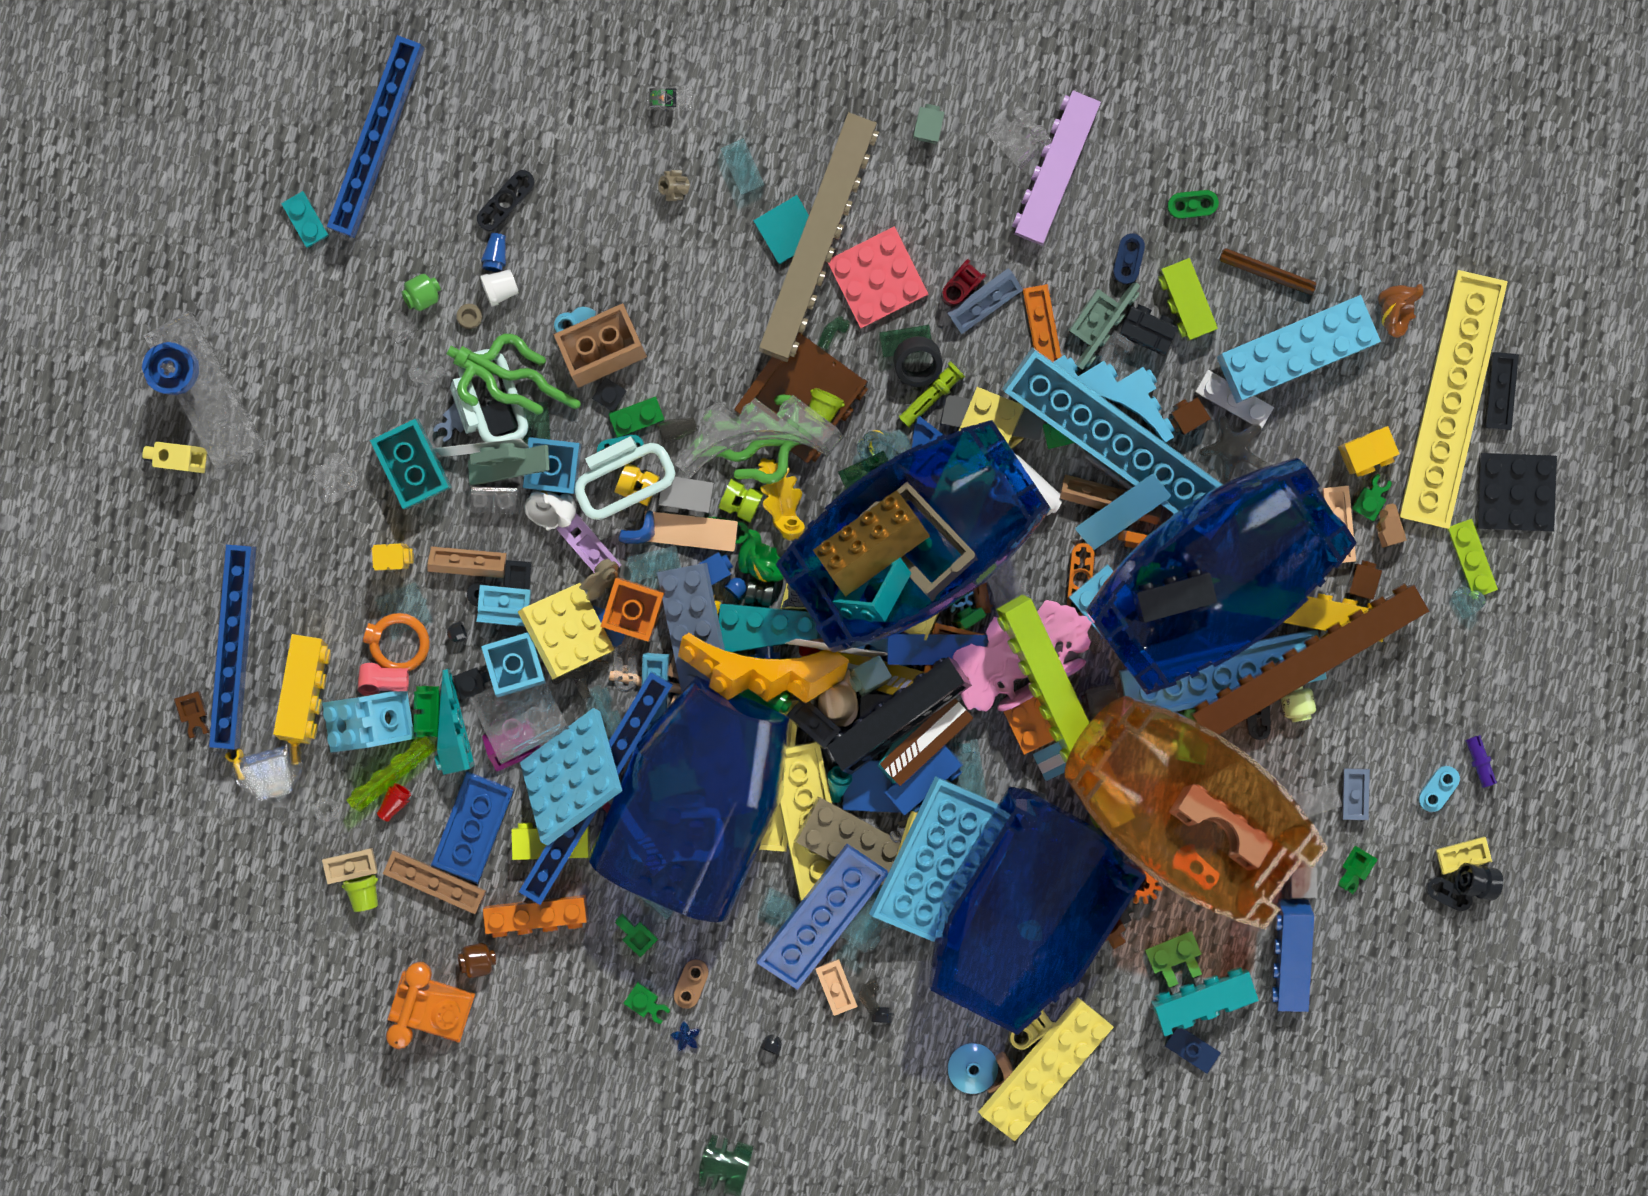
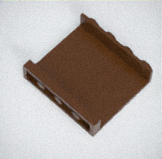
M799 332L796 338L799 346L795 357L790 356L788 362L772 357L734 410L744 418L754 414H764L772 418L778 425L787 426L790 425L789 405H777L774 399L777 395H791L796 398L800 406V425L814 424L815 428L824 429V438L815 439L814 444L796 445L790 450L808 464L811 460L816 462L824 450L820 447L824 441L828 440L831 442L839 431L835 427L841 419L846 421L854 410L850 407L854 400L860 401L866 394L868 388L865 385L868 381L858 376ZM814 388L821 389L844 400L845 406L839 408L829 427H824L806 418L812 398L810 391ZM755 424V426L769 436H780L772 433L762 424Z

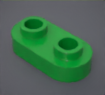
M1210 190L1181 192L1174 194L1169 199L1167 209L1169 214L1176 219L1204 217L1213 214L1217 210L1219 200L1217 195ZM1202 199H1207L1210 202L1208 208L1201 206ZM1182 202L1185 206L1184 210L1178 211L1175 204Z

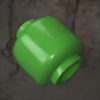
M420 274L404 283V290L401 291V294L410 309L414 308L417 311H422L438 302V292L441 291V288L434 277L430 279L426 274Z

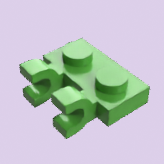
M1192 931L1145 949L1154 973L1162 971L1169 988L1178 984L1171 967L1182 962L1186 963L1192 978L1202 975L1195 957L1202 954Z

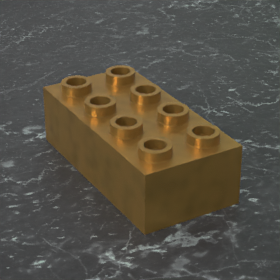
M896 490L849 525L844 526L832 537L823 541L813 551L843 594L847 596L929 538L930 535Z

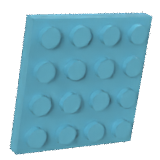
M592 708L520 762L541 843L545 845L552 843L622 792L600 711Z

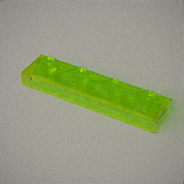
M425 736L414 740L406 752L393 757L390 761L391 764L383 770L376 771L371 776V780L364 786L361 785L351 792V796L346 799L347 802L355 810L362 811L388 790L390 786H393L394 783L436 751L437 746Z

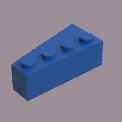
M1278 899V915H1276L1275 922L1277 939L1274 941V953L1277 954V963H1273V978H1276V987H1272L1271 999L1272 1002H1276L1278 1011L1309 1012L1314 913L1309 899Z

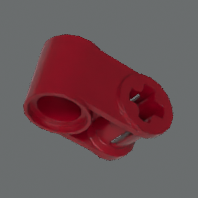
M969 259L958 268L942 290V301L948 306L954 307L962 302L987 276L985 273L981 274L970 264L971 261ZM949 288H956L960 293V298L950 300L946 295V291Z

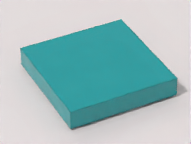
M797 195L753 220L779 265L794 256L809 217Z

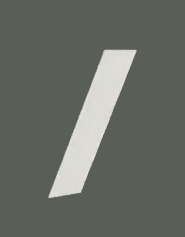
M794 639L785 643L874 658L879 655L880 657L888 655V653L802 639Z

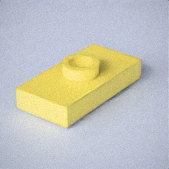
M1486 837L1435 849L1443 875L1457 871L1463 863L1482 865L1492 862Z

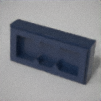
M1177 1027L1164 1045L1206 1074H1208L1221 1054L1220 1051L1188 1030L1178 1029Z

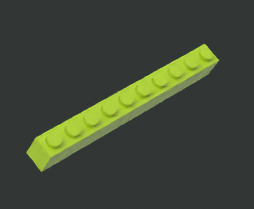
M1020 595L996 609L999 618H997L998 624L1004 632H1007L1010 638L1008 645L1014 654L1017 653L1020 659L1018 666L1021 672L1028 676L1031 683L1028 685L1029 689L1041 704L1039 706L1041 715L1051 725L1049 729L1051 736L1061 746L1059 752L1066 764L1069 763L1072 770L1070 776L1082 791L1080 793L1081 800L1092 812V815H1090L1092 823L1097 829L1101 828L1109 833L1134 817L1032 599Z

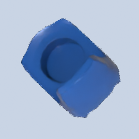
M647 510L643 527L640 530H621L618 538L619 541L627 544H642L650 541L655 535L653 512Z

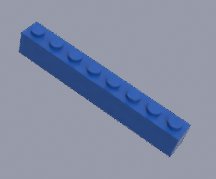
M398 35L395 39L328 221L327 227L331 230L353 238L357 234L425 49L420 43Z
M226 544L209 747L240 748L256 547Z

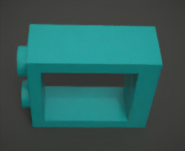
M900 557L872 577L885 579L872 603L859 601L870 580L847 596L839 589L833 603L838 608L840 615L846 619L885 622L907 583L911 571Z

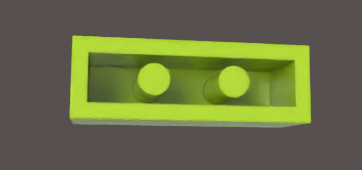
M1188 258L1161 269V275L1157 278L1163 291L1167 289L1170 299L1167 300V304L1171 313L1177 314L1180 323H1177L1176 326L1181 338L1186 337L1187 341L1217 330L1218 327L1191 259Z

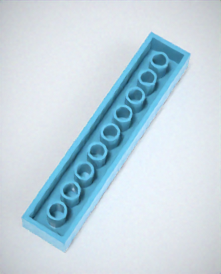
M1033 347L1002 388L1009 396L1133 485H1137L1151 474H1154L1171 494V497L1161 503V505L1209 539H1211L1240 499L1232 490Z

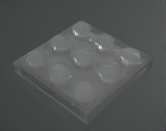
M547 682L501 697L495 695L492 686L469 698L501 764L557 736L565 729H569Z

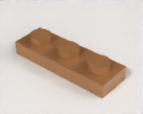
M431 547L427 568L428 572L503 578L507 553Z

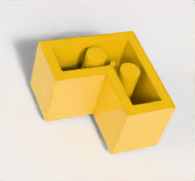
M1388 426L1338 446L1349 474L1356 473L1357 477L1375 471L1374 466L1377 464L1383 467L1395 462L1394 456L1400 454Z

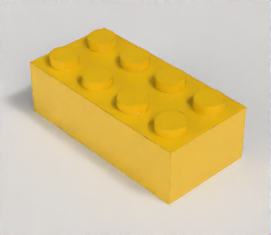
M295 634L291 635L273 735L280 740L310 744L311 739L316 738L317 724H314L315 715L320 714L322 699H319L320 689L325 688L327 675L323 674L324 666L329 664L331 650L328 649V645L322 639Z

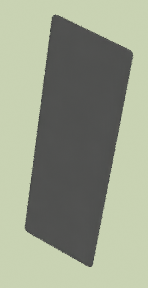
M947 395L941 423L960 427L972 399ZM1024 408L1012 436L1040 440L1044 420L1029 409Z

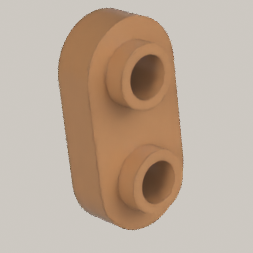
M692 959L686 963L674 992V1000L678 1006L687 1009L697 1004L709 974L708 966L704 961ZM698 968L701 972L700 976L694 977L691 974V970ZM683 992H689L691 999L684 1000L682 998Z

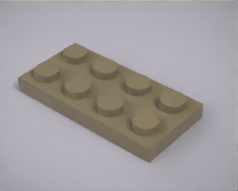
M817 797L794 842L833 862L844 846L849 844L885 868L888 873L896 859L901 841L821 797ZM884 881L880 884L879 888H882Z

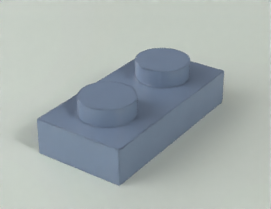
M1343 768V820H1369L1370 769Z

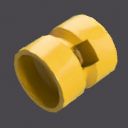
M628 463L620 475L615 493L627 497L658 482L660 476L648 471L641 473L639 467ZM638 481L643 484L641 489L636 488ZM652 496L638 503L648 506Z

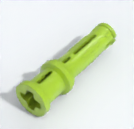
M951 361L947 363L948 367L939 375L938 379L898 416L909 428L918 416L921 417L943 394L948 395L950 389L960 379L963 380L965 378V375Z

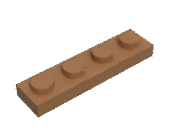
M1065 474L1060 499L1103 509L1127 491ZM1158 505L1138 520L1158 525L1162 505Z
M396 850L392 851L383 872L386 876L473 914L477 913L486 892L485 889Z

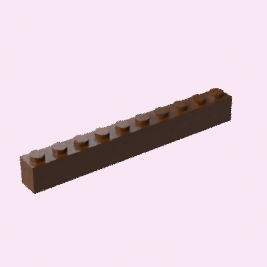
M1403 583L1392 590L1393 595L1385 599L1381 596L1370 603L1371 608L1364 612L1359 609L1348 615L1349 621L1341 625L1337 622L1326 628L1327 633L1320 638L1314 635L1304 641L1305 646L1297 651L1295 648H1292L1283 653V659L1274 664L1272 660L1260 667V673L1253 677L1251 673L1238 680L1239 685L1231 690L1229 686L1216 693L1217 698L1208 703L1206 699L1194 706L1195 711L1190 714L1207 741L1213 739L1428 613L1429 609L1415 585L1407 586Z

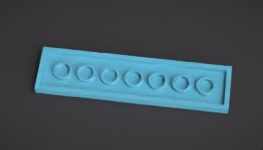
M1310 629L1120 670L1119 674L1128 720L1134 721L1194 708L1196 704L1206 699L1209 703L1217 698L1216 693L1228 686L1231 690L1238 686V680L1250 673L1253 677L1260 673V667L1272 660L1275 664L1283 659L1282 654L1288 650L1295 648L1297 651L1305 646L1304 641L1314 635L1319 637L1318 630ZM1326 672L1310 682L1327 679Z

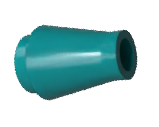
M839 765L834 766L828 772V787L833 803L841 801L842 796L852 782V775L843 772Z

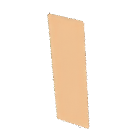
M653 512L655 535L647 542L735 551L737 521Z

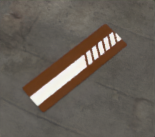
M956 698L929 717L891 752L880 765L901 786L961 731L973 717Z

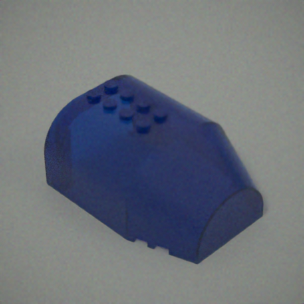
M696 676L644 732L638 741L620 782L622 792L614 797L588 859L591 866L600 875L625 890L687 917L707 922H723L729 918L783 797L790 717L739 694L727 700L709 687V681Z
M1009 787L941 895L928 981L930 990L1018 1035L1042 1014L1041 1011L1052 1001L1056 1003L1060 999V994L1067 988H1073L1080 982L1146 877L1145 872L1128 850L1104 832L1030 792L1016 787Z

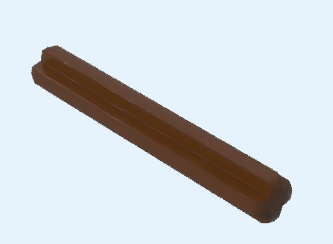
M1227 248L1223 249L1220 255V261L1305 294L1312 295L1316 289L1317 283Z

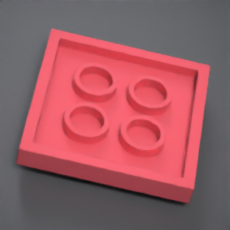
M895 226L832 257L831 262L828 263L860 328L929 295Z

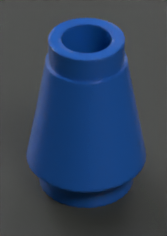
M491 233L481 259L483 269L491 272H501L503 267L506 266L505 235Z

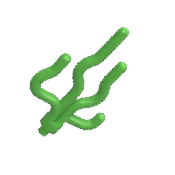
M509 333L498 336L489 351L484 354L474 353L464 346L460 350L450 346L446 355L455 359L453 364L465 369L458 382L457 393L462 401L471 406L478 404V398L467 391V387L474 374L484 380L489 393L498 402L517 404L537 415L543 413L541 405L518 394L503 393L497 387L492 374L508 381L523 378L531 379L542 392L573 409H578L581 405L578 399L548 384L545 378L536 370L521 368L509 371L491 362L497 357L504 344H512L523 357L540 366L546 363L544 356L529 349L524 340L517 335Z
M777 395L774 399L775 404L789 405L790 425L781 426L767 415L754 414L742 421L717 423L715 430L719 433L739 432L747 430L755 424H762L769 431L780 436L757 438L740 452H735L727 447L689 448L685 451V456L687 458L724 457L733 462H741L752 457L762 447L781 446L778 454V468L774 473L766 474L758 469H737L733 474L736 479H755L764 484H773L783 479L787 473L789 451L796 445L814 444L815 439L824 438V429L815 428L814 424L800 425V406L797 399L791 395Z

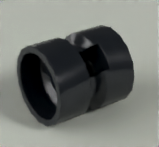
M1463 863L1455 875V888L1460 895L1476 896L1480 899L1493 901L1499 897L1503 889V875L1497 868Z

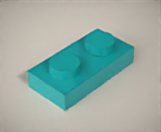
M304 191L281 203L306 248L329 236Z

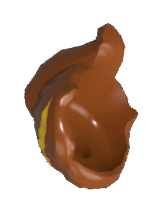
M1418 284L1416 287L1392 286L1379 294L1378 302L1382 307L1381 322L1386 328L1388 335L1400 338L1406 333L1409 322L1416 318L1414 302L1423 295L1424 289L1422 284Z

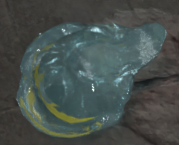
M887 430L869 431L864 434L857 444V452L862 460L883 469H887V467L892 466L896 462L904 464L911 460L909 455L911 450L910 440L900 430H894L891 433Z

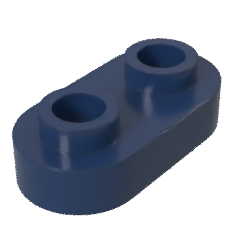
M1130 233L1125 235L1118 246L1113 275L1121 284H1130L1139 275L1145 243L1142 237L1137 234ZM1129 242L1135 243V251L1131 252L1127 249ZM1123 267L1130 269L1131 273L1129 276L1122 275L1121 269Z

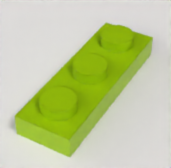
M1472 518L1450 526L1447 530L1472 598L1498 590Z

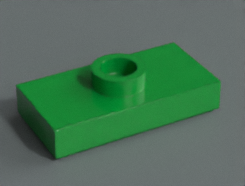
M969 606L957 614L958 618L951 623L956 628L967 629L983 619L986 614L981 607L971 609Z

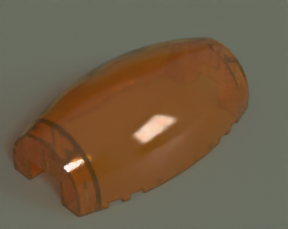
M1123 696L1112 701L1087 725L1074 744L1067 759L1065 778L1081 804L1102 831L1133 862L1154 879L1183 898L1216 914L1234 919L1236 922L1266 930L1281 910L1272 902L1302 861L1313 869L1328 849L1313 822L1310 821L1300 805L1271 773L1246 752L1218 733L1162 706L1129 696ZM1192 784L1204 787L1208 791L1209 796L1224 802L1228 806L1227 809L1233 814L1241 815L1248 821L1247 824L1263 831L1268 836L1267 839L1273 845L1259 868L1248 871L1228 856L1229 840L1225 831L1218 824L1203 820L1199 824L1188 827L1169 812L1184 787Z

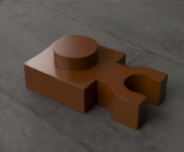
M200 691L174 699L181 723L186 721L189 723L188 735L190 739L196 737L194 732L196 726L202 728L203 735L210 733L207 724L201 718L206 716L207 712Z

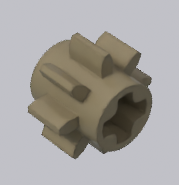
M682 170L665 171V176H661L658 181L659 192L662 195H666V201L683 200V195H686L690 188L688 178L682 176Z

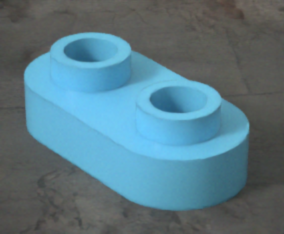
M1441 766L1434 772L1418 796L1419 804L1424 810L1436 812L1443 807L1460 782L1457 770L1450 766ZM1449 774L1451 781L1445 784L1443 777ZM1430 795L1436 796L1434 804L1428 802Z

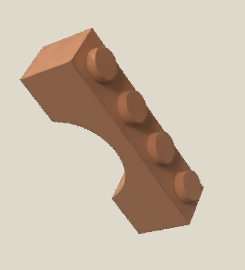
M1197 784L1184 787L1169 812L1188 827L1199 824L1203 820L1218 824L1225 831L1229 840L1228 856L1248 871L1259 868L1273 845L1267 839L1268 836L1263 831L1247 824L1248 821L1241 815L1233 814L1227 809L1228 806L1224 802L1209 796L1208 791L1204 787Z

